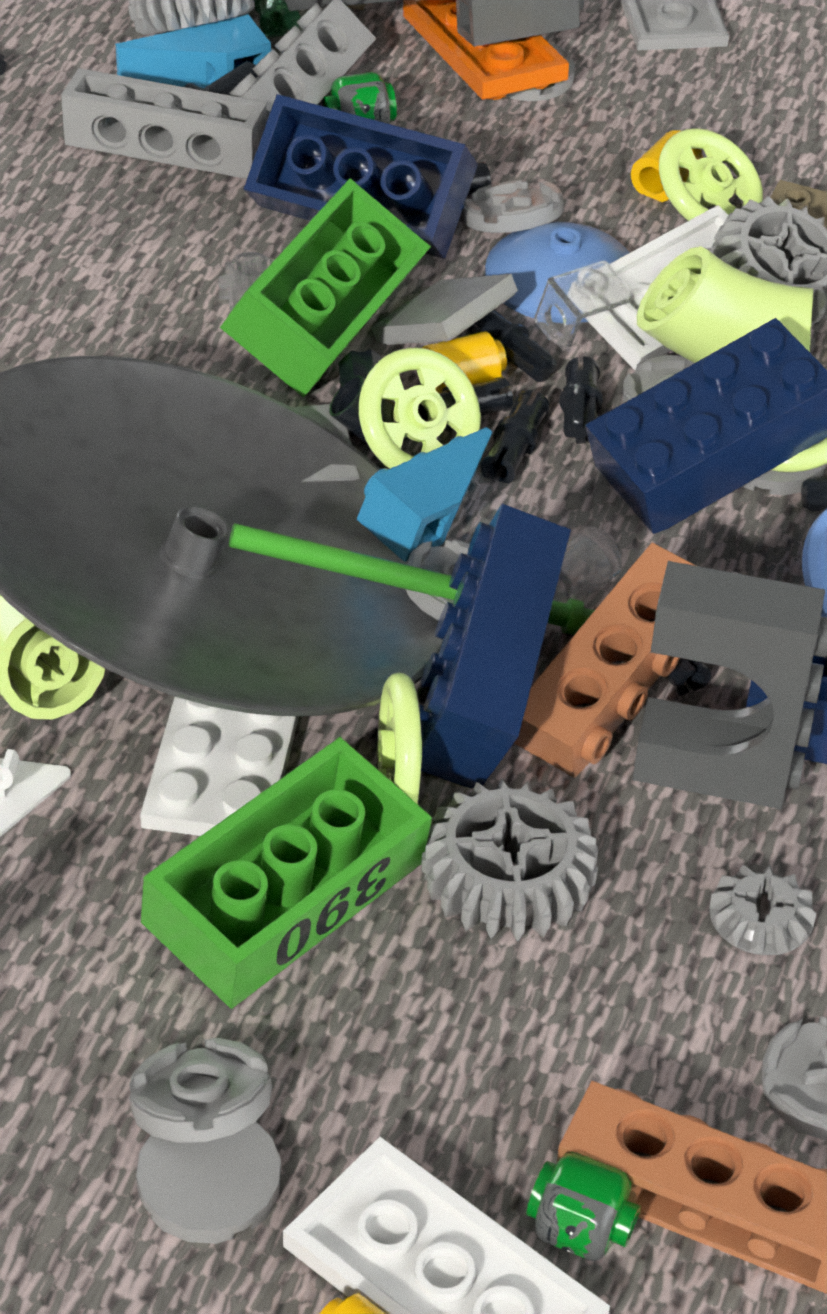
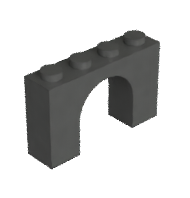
M456 0L457 32L476 47L579 28V11L584 7V0Z
M668 561L657 604L651 653L733 669L754 681L768 698L756 705L743 709L717 710L648 697L637 744L632 780L782 809L786 788L799 789L805 753L794 751L795 745L808 747L814 709L803 708L804 701L817 703L824 665L812 663L813 656L827 657V617L821 616L825 589Z

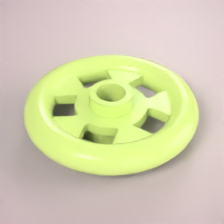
M686 129L676 133L665 143L659 158L661 183L670 202L688 221L708 211L704 206L712 207L719 205L728 215L733 213L736 207L729 202L733 194H736L743 200L742 206L746 205L750 199L757 203L763 201V188L754 165L747 155L726 137L710 130ZM692 149L704 150L707 157L697 160ZM723 162L728 164L737 176L736 179L733 178L731 171ZM679 167L689 170L686 182H683L681 179Z
M406 348L386 355L371 369L361 388L359 419L363 435L375 456L389 469L414 457L401 450L404 436L413 441L422 442L421 452L427 453L444 446L437 440V437L444 431L446 424L457 432L455 437H464L480 430V405L470 380L452 360L433 350ZM417 370L421 385L405 390L399 374L405 371ZM441 383H444L449 388L456 401L449 408L446 407L441 395L435 391L436 387ZM382 399L395 401L393 410L394 423L383 422L381 414ZM419 404L427 411L428 421H424L419 416Z
M398 672L387 678L382 690L378 722V770L418 804L422 762L418 698L411 678L404 673Z

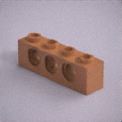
M654 543L647 547L531 686L519 736L514 744L573 778L589 763L597 764L604 757L616 729L624 719L632 720L638 715L646 701L650 687L660 675L667 677L680 660L677 657L651 653L655 621L648 620L655 619L657 604L667 562L672 561L694 565L693 563ZM624 661L626 663L614 664L612 662ZM579 704H591L589 707H576Z
M591 1081L559 1144L557 1162L566 1153L576 1152L622 1170L627 1174L631 1183L629 1201L641 1205L639 1218L827 1294V1169H816L780 1155L763 1143L747 1142L709 1127L697 1117L679 1115L643 1101L639 1096L628 1090L613 1089ZM633 1152H642L650 1156H639L637 1154H634ZM701 1179H710L716 1181L719 1184L707 1183L702 1181ZM769 1206H778L788 1212L777 1211Z

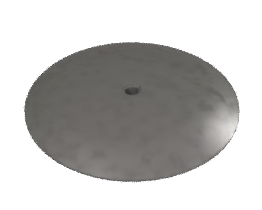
M69 356L27 363L0 373V595L35 626L67 648L99 666L138 684L207 706L273 716H320L350 712L380 703L384 683L394 673L399 672L408 675L415 685L422 679L432 653L439 654L443 639L435 637L438 620L423 612L408 596L406 589L229 547L231 530L234 523L407 564V561L401 560L357 520L365 499L364 488L369 479L381 469L367 456L320 423L288 405L245 386L204 372L163 362L114 356ZM331 464L357 466L359 479L301 482Z

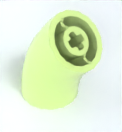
M702 246L695 247L677 256L651 283L640 302L636 315L637 326L668 349L696 363L768 321L777 318L810 352L814 288L790 286L752 276L725 263Z
M0 595V695L12 709L31 719H55L76 711L93 696L104 677L105 668L67 648L39 629Z

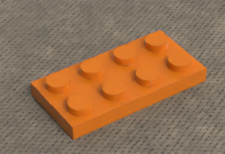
M403 0V17L482 100L502 99L510 93L535 87L536 89H544L552 83L568 80L569 62L541 35L474 47L457 32L456 0Z

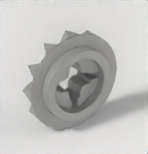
M743 864L735 876L722 875L716 890L711 895L709 907L711 921L720 936L734 947L757 955H779L798 948L809 938L816 918V912L812 906V891L800 889L795 874L786 877L775 875L770 864L762 872H753ZM762 894L768 895L767 900L770 901L771 907L770 913L766 914L765 922L758 921L759 913L756 912L757 899H761Z

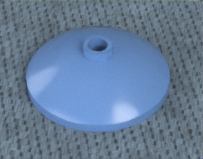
M554 221L529 230L512 232L502 238L488 254L485 276L512 274L518 291L515 292L514 296L505 301L504 304L518 313L548 322L582 323L588 321L566 299L571 285L630 252L614 237L599 229L579 223Z

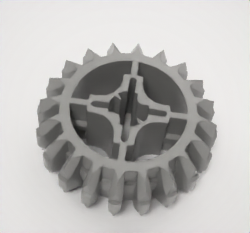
M129 0L130 5H128L130 18L134 22L135 29L143 35L221 21L245 15L255 7L254 0Z
M769 196L760 203L750 199L741 209L736 208L733 213H730L714 237L711 253L730 266L752 276L790 286L814 288L812 326L819 322L821 318H826L827 229L824 227L825 217L813 218L808 214L807 205L800 210L793 208L788 198L777 205Z
M501 779L494 790H488L476 782L470 797L454 792L452 800L449 802V807L437 808L436 815L433 817L425 852L422 853L421 870L424 873V880H427L430 900H441V908L445 918L462 912L461 922L464 925L465 932L476 926L479 921L486 923V931L490 940L497 934L499 927H511V932L517 942L524 934L525 926L531 925L532 929L543 938L548 929H550L551 921L566 927L569 919L572 917L573 910L583 911L592 886L596 883L598 847L596 845V838L591 836L589 819L577 817L574 801L556 804L557 799L555 798L553 788L541 794L534 793L529 781L521 789L508 788L504 780Z

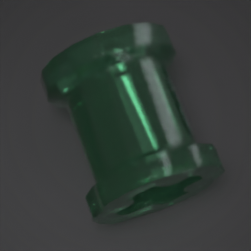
M254 0V8L260 14V28L267 37L284 36L294 26L299 28L296 22L301 18L298 10L289 11L285 0Z

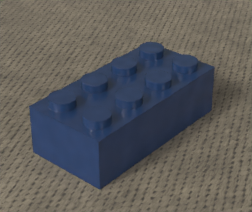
M276 94L244 186V191L259 207L311 221L349 179H352L431 246L426 254L445 259L478 164L465 144Z
M774 318L586 424L595 466L652 534L666 530L827 438V370L777 318Z
M503 503L489 525L479 522L472 536L467 555L464 553L460 554L451 574L449 587L456 589L457 592L453 604L450 602L446 603L435 631V637L443 639L439 654L432 653L421 680V688L429 690L425 706L418 704L422 738L421 771L464 787L474 788L476 782L483 786L518 738L571 529Z

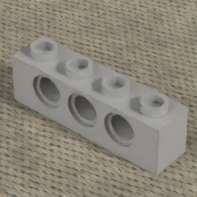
M332 0L324 9L318 3H315L296 22L302 30L300 31L296 26L291 28L275 44L280 53L278 54L272 49L253 68L258 77L255 78L249 73L230 92V95L267 102V120L276 94L317 105L331 90L332 83L336 78L343 76L376 40L375 36L341 0Z
M81 68L77 69L61 94L65 145L247 179L267 123V102Z

